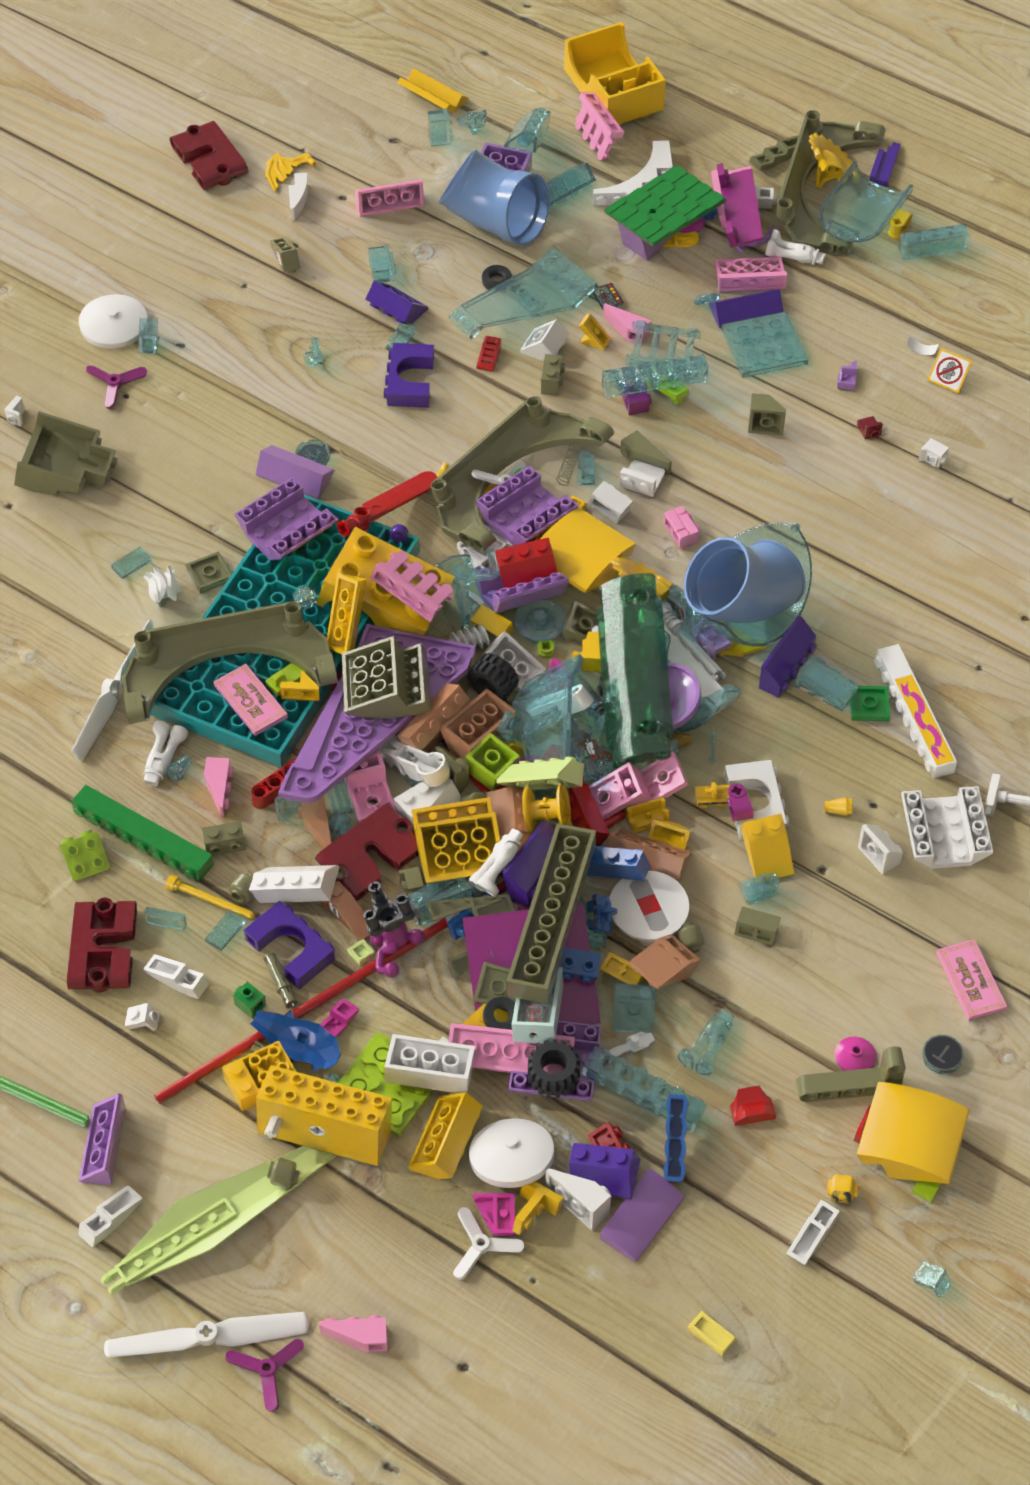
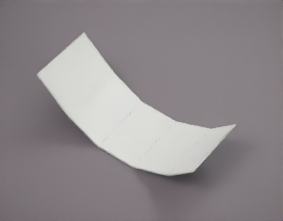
M909 336L906 344L910 349L922 355L935 354L938 344L932 346L921 344L911 336Z

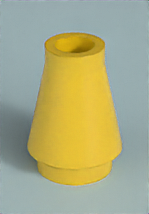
M844 797L825 801V813L829 812L844 816L853 814V800Z

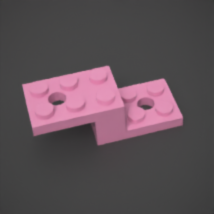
M378 749L344 778L358 822H361L388 802L396 809L386 782L385 764ZM376 800L378 803L371 805L368 802Z
M672 751L641 770L628 762L591 784L589 788L603 819H606L627 806H634L660 797L665 799L689 784L676 753ZM668 773L667 779L661 781L662 775ZM608 794V799L602 802V797Z

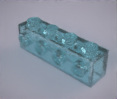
M965 224L903 233L900 236L899 251L903 260L963 251L968 248L970 234Z

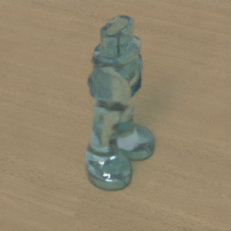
M720 1009L704 1026L694 1046L691 1049L683 1048L679 1051L677 1055L678 1060L690 1070L695 1066L697 1073L711 1075L715 1066L713 1060L727 1038L729 1029L732 1027L734 1015ZM710 1043L707 1051L699 1058L706 1044Z

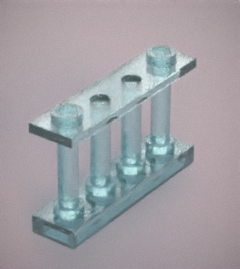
M644 320L632 321V330H637L633 353L626 355V366L645 369L656 368L659 371L695 375V364H692L691 358L694 340L701 339V331L694 327L684 329L649 324ZM644 331L654 333L651 352L648 357L640 355ZM660 334L671 335L668 355L665 360L658 359L657 357ZM678 336L688 337L685 358L682 362H677L674 359Z

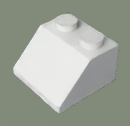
M556 319L534 328L520 349V352L544 361L545 354H559L558 351L565 345L569 333Z
M864 824L861 828L858 848L883 875L901 864L902 849L890 839L889 834L878 825Z

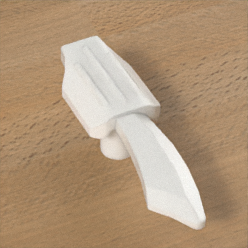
M468 588L466 589V594L474 603L469 609L473 614L477 612L481 605L489 608L479 596Z
M651 1032L636 1033L627 1037L626 1044L610 1049L600 1056L598 1061L611 1063L629 1051L635 1053L649 1047L655 1042V1039Z

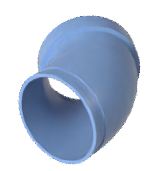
M475 148L445 189L439 203L474 226L498 235L503 241L517 245H527L538 237L546 223L550 207V193L545 179L539 174L523 170L512 171L496 163L486 155L481 154Z
M730 537L714 539L705 544L694 555L684 578L685 598L694 611L712 620H724L734 623H754L777 616L802 598L806 587L804 570L794 553L783 544L769 539L759 540L750 547Z

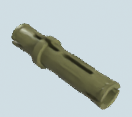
M268 953L263 959L276 984V991L281 995L285 1007L293 1008L297 1005L298 1001L292 992V985L287 981L276 954Z

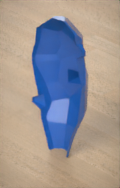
M257 1010L254 1020L250 1023L270 1044L279 1041L287 1056H292V1060L312 1064V1071L314 1072L321 1067L324 1069L330 1068L338 1062L341 1056L338 1039L318 1023L294 1018V1013L291 1010L285 1015Z

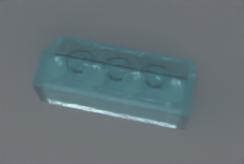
M535 108L519 119L506 140L504 147L536 153L549 130L551 111H547L545 108Z
M588 162L574 166L546 181L550 193L549 210L553 208L554 203L560 204L566 201L565 197L569 195L573 197L579 193L578 190L581 188L585 190L592 186L591 183L596 181Z

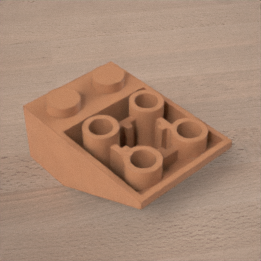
M669 934L659 938L631 959L629 964L636 973L647 979L652 987L660 989L689 978L701 959L675 936Z

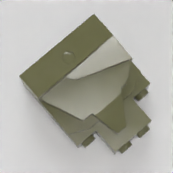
M38 411L36 426L21 462L18 461L14 486L56 495L60 491L78 494L80 488L84 489L86 482L104 487L106 481L110 482L112 471L110 470L115 468L118 458H115L116 450L101 446L100 430Z

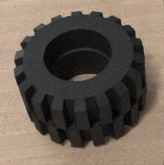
M492 653L481 655L467 673L470 685L479 695L488 689L504 702L519 683V676L511 664L502 657Z
M555 1039L550 1043L548 1040L544 1041V1045L540 1043L536 1045V1050L532 1049L531 1056L528 1057V1080L532 1084L534 1091L538 1089V1094H546L547 1098H551V1095H554L555 1098H560L561 1094L564 1096L568 1095L569 1090L573 1092L575 1085L578 1086L581 1061L577 1050L573 1051L572 1045L566 1046L565 1041L558 1043ZM549 1064H559L565 1070L558 1074H550L543 1070V1068Z

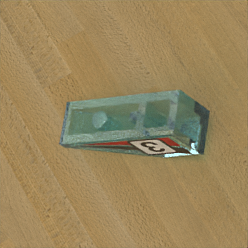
M677 585L672 586L671 592L664 600L671 605L675 616L686 623L685 627L689 629L691 626L704 621V616L694 611L687 603L684 590Z

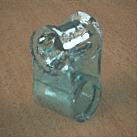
M766 873L742 881L739 884V888L746 904L751 905L775 897L778 892L779 879L773 873Z

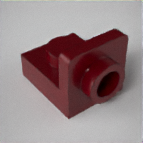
M874 416L857 420V426L864 439L881 436L883 424L882 422H877Z

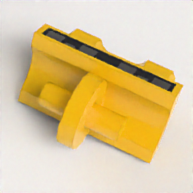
M711 782V786L695 787L697 806L699 808H707L709 805L726 807L730 785H716V782Z

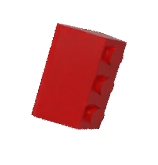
M549 537L495 551L504 588H512L518 583L532 582L535 578L549 577L552 573H558Z

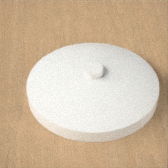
M106 295L91 301L85 306L79 317L81 334L89 343L101 348L116 349L126 347L139 340L147 330L148 317L145 307L138 300L126 295Z
M517 1118L504 1119L487 1125L475 1135L469 1148L470 1164L474 1173L484 1182L504 1188L521 1187L537 1181L551 1167L555 1155L552 1137L545 1128L530 1120Z

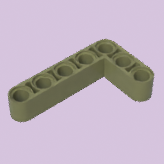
M897 1046L886 1048L883 1051L880 1067L799 1076L796 1079L800 1101L812 1102L875 1095L878 1082L902 1085L906 1070L902 1049Z

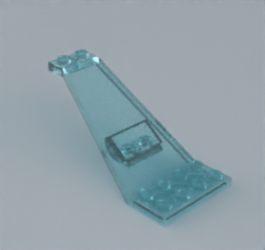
M553 245L530 268L463 303L448 318L472 340L486 327L573 310L598 285Z
M581 654L526 680L512 704L516 711L515 717L526 761L534 763V760L549 761L550 758L565 760V757H570L572 683L575 681V676L581 670V665L585 660ZM557 789L533 791L535 800H543L544 797L549 799L556 798Z

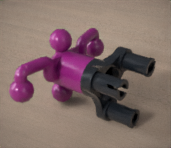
M373 882L375 888H373L371 883L368 889L372 895L371 900L374 911L372 909L365 911L363 917L367 923L366 928L370 935V942L374 946H382L378 949L376 955L375 969L377 973L394 978L400 972L399 966L395 962H389L383 966L385 954L396 952L398 948L404 946L408 941L416 945L422 943L424 933L420 929H414L410 933L408 931L405 921L412 920L416 915L406 894H399L395 902H393L383 892L381 884Z

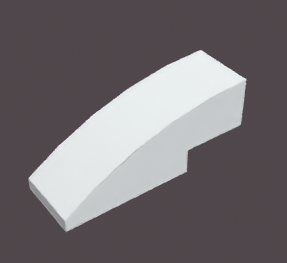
M295 173V185H288L291 221L299 216L308 196L307 173Z
M155 954L143 969L145 973L161 983L196 999L201 997L209 985L204 974L188 969L184 963Z
M127 1185L97 1206L96 1213L80 1223L78 1235L91 1247L96 1246L136 1209L143 1198Z
M820 1200L786 1254L806 1265L841 1214L840 1211L825 1201Z

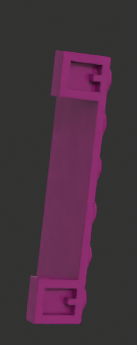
M723 163L717 164L722 194L727 201L724 203L725 227L730 247L763 240L752 169L729 174L728 169H724Z

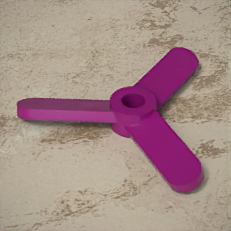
M95 366L86 367L87 373L108 383L105 399L107 409L115 406L118 389L123 384L147 375L145 367H138L121 374L111 375Z
M294 1339L270 1359L266 1358L263 1360L230 1350L226 1353L225 1360L230 1364L259 1373L262 1381L265 1408L269 1412H275L279 1407L275 1379L276 1370L302 1351L304 1343L300 1339ZM265 1367L271 1368L269 1371L263 1370Z

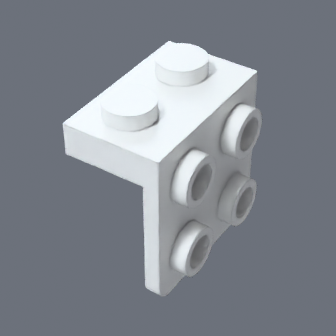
M633 460L628 469L623 467L620 472V487L653 497L665 475V470Z

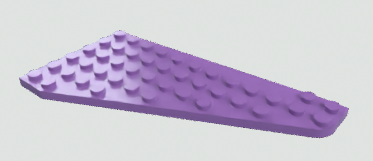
M370 624L366 625L357 647L359 648L391 636L397 639L403 649L421 643L427 651L430 699L446 683L455 684L468 673L476 652V646ZM342 675L297 759L292 763L284 777L278 792L279 797L303 803L317 801L404 728L416 715L398 718H365L347 715L344 712Z

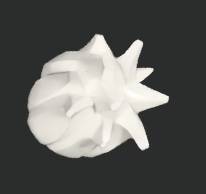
M168 565L165 574L156 566L153 567L154 573L146 572L147 576L143 578L149 584V596L156 605L160 607L161 600L168 597L174 601L177 600V594L181 593V586L174 577L175 570L171 571L170 565Z

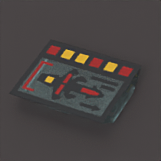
M613 283L590 289L602 310H604L605 303L616 308L624 304Z

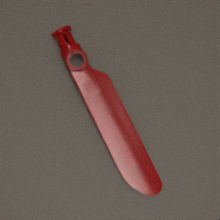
M431 471L422 472L363 503L362 507L354 509V514L350 515L347 520L337 523L339 533L345 537L355 527L363 531L368 530L370 523L432 490L431 483L437 478L436 474Z

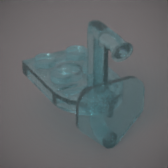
M489 548L484 553L488 557L490 568L470 570L472 559L468 554L450 556L435 565V567L455 576L452 585L461 629L469 627V621L472 618L471 612H473L472 603L468 601L469 588L464 583L491 580L499 576L494 548Z

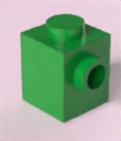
M248 981L243 986H239L233 994L235 1006L252 1019L256 1016L257 1010L261 1011L267 1005L265 995Z

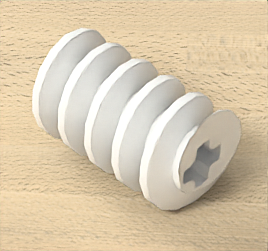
M478 625L477 629L476 627H471L470 631L466 628L463 633L461 630H458L456 635L454 632L449 634V641L474 646L478 644L481 649L483 648V643H486L488 647L490 646L488 634L482 625Z

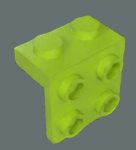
M92 830L81 833L80 838L73 839L72 836L61 840L63 844L59 845V849L63 853L73 881H78L110 868L98 832L92 833Z

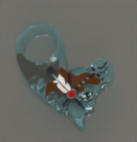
M591 707L566 716L560 728L561 742L568 756L577 758L576 761L584 763L583 776L586 784L591 779L600 780L603 776L630 762L626 753L612 751L609 747L599 743V738L604 728V720ZM574 720L586 724L591 730L579 727Z

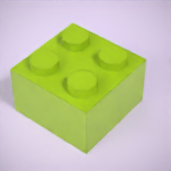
M489 733L465 756V760L470 766L469 774L493 791L499 785L497 779L510 765L518 764L520 755Z

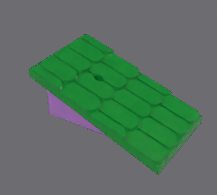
M674 166L624 198L621 197L604 209V211L617 221L623 244L648 261L675 233L727 201L719 192L714 191L707 184L698 180L697 177L686 172L684 168Z

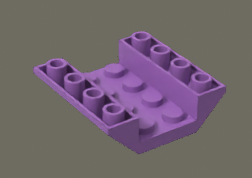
M527 466L476 500V504L488 526L512 545L527 543L579 507L567 495L558 499L541 486V475L530 466Z
M293 477L235 513V517L247 538L270 560L282 559L338 522V519L327 508L320 512L304 497V487Z
M499 566L494 570L481 571L473 576L482 600L495 613L563 594L569 582L568 578L562 573H552L549 577L535 578L532 582L518 583L515 587L504 588Z
M558 1020L556 1035L575 1037L574 1051L577 1050L581 1061L578 1086L575 1085V1090L573 1092L569 1090L566 1096L561 1094V1098L592 1101L602 1026ZM511 1071L508 1091L540 1095L538 1094V1089L534 1091L532 1084L529 1083L527 1072Z

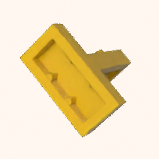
M536 1181L521 1186L520 1196L527 1199L528 1202L515 1217L512 1231L520 1235L524 1229L528 1230L533 1223L534 1216H539L543 1209L556 1216L560 1212L563 1197Z

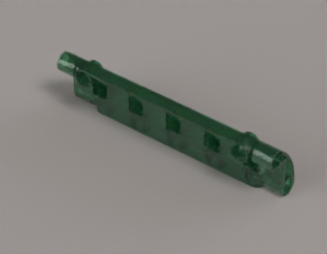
M652 573L626 575L600 586L601 607L597 610L606 742L612 753V766L616 770L628 762L634 765L648 756L657 760L670 758V738L673 734L662 599L657 596L656 577Z

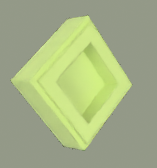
M364 939L347 949V953L359 966L376 956V952Z

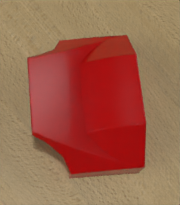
M760 1085L738 1089L735 1100L730 1104L735 1126L776 1119L772 1099L765 1094Z

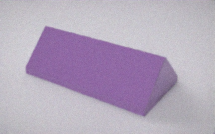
M271 445L260 451L256 475L279 485L293 477L304 487L305 495L319 500L335 470Z
M120 1093L93 1105L79 1176V1182L112 1185L126 1110L123 1096Z

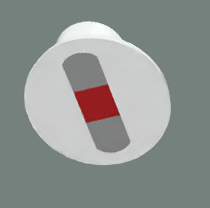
M648 871L644 881L621 879L610 894L611 906L618 909V914L612 915L615 925L624 934L639 940L646 947H649L663 936L669 934L675 936V933L680 930L688 916L689 900L684 888L674 878L661 872Z

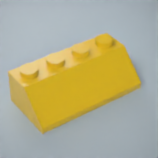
M467 1092L439 1096L408 1168L438 1180L452 1178L465 1152L464 1149L467 1142L472 1136V1130L480 1117L483 1105Z

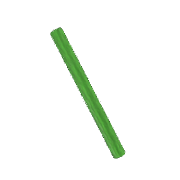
M0 1076L1 1090L82 1127H86L89 1123V1115Z

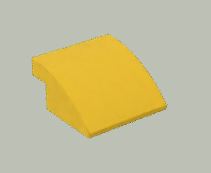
M577 508L565 515L541 538L549 537L557 572L566 576L569 581L568 583L584 593L615 579L618 571L613 568L614 564L611 561L615 556L620 557L622 555L625 558L631 556L636 545L635 542L581 508Z
M490 797L412 809L411 811L426 884L472 876L489 858L495 844L500 842L496 814L492 812Z
M878 1082L857 1155L862 1163L882 1165L889 1178L950 1184L970 1110L955 1101L922 1089Z

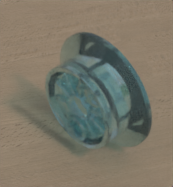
M543 599L520 606L515 613L514 623L518 632L526 640L538 644L540 641H553L563 632L566 624V614L557 603Z

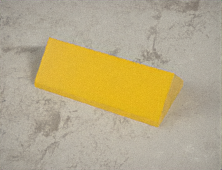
M337 573L327 633L330 650L342 654L355 649L366 585L365 578Z

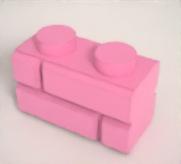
M681 506L664 513L663 523L680 549L698 543L701 530L698 524H694L689 511L687 512Z

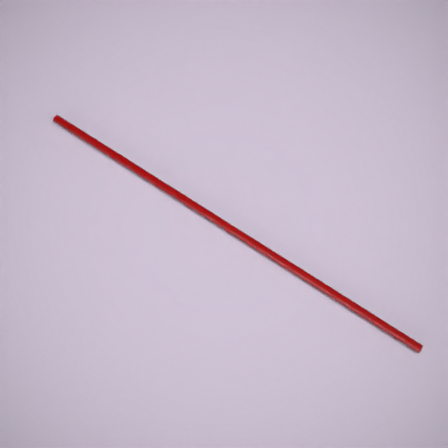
M622 809L604 819L607 828L625 819L626 813ZM505 881L496 885L499 890L498 895L507 891ZM446 917L422 931L424 933L423 942L448 927ZM408 941L404 946L398 948L396 952L385 954L383 966L418 945ZM376 960L292 1010L294 1018L299 1019L376 971ZM259 1031L155 1094L156 1101L159 1104L252 1048V1045H255V1041L260 1043L266 1038Z

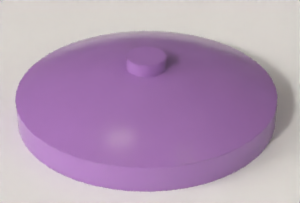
M676 663L655 664L641 671L631 681L625 695V706L632 721L640 728L651 732L671 731L684 725L694 716L701 702V687L694 673L685 666Z

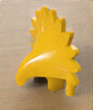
M817 133L811 134L809 136V143L812 145L811 149L818 160L816 187L821 189L825 182L833 178H837L838 182L842 183L848 176L851 177L853 184L858 183V169L853 166L854 162L847 158L848 154L842 152L839 145H834L831 139L827 140L822 134L820 136Z
M622 555L620 557L615 556L611 561L614 564L613 568L619 571L618 575L628 579L627 583L631 585L632 594L635 593L644 602L648 599L657 604L660 599H666L671 592L673 583L662 575L655 574L654 569L646 568L642 562L637 563L632 558L627 559Z

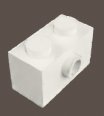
M603 481L591 494L588 504L618 524L629 512L633 501L627 495L616 490L614 486Z

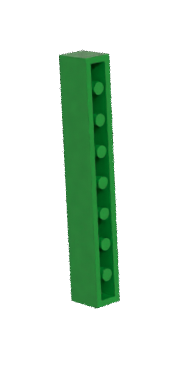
M86 784L71 800L73 811L77 816L88 819L95 826H101L109 834L117 835L125 843L133 844L138 850L143 853H149L157 861L167 863L170 868L183 872L189 879H195L200 882L214 866L212 854Z

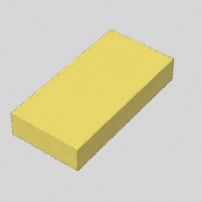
M703 1311L688 1326V1330L722 1357L736 1341L734 1335Z

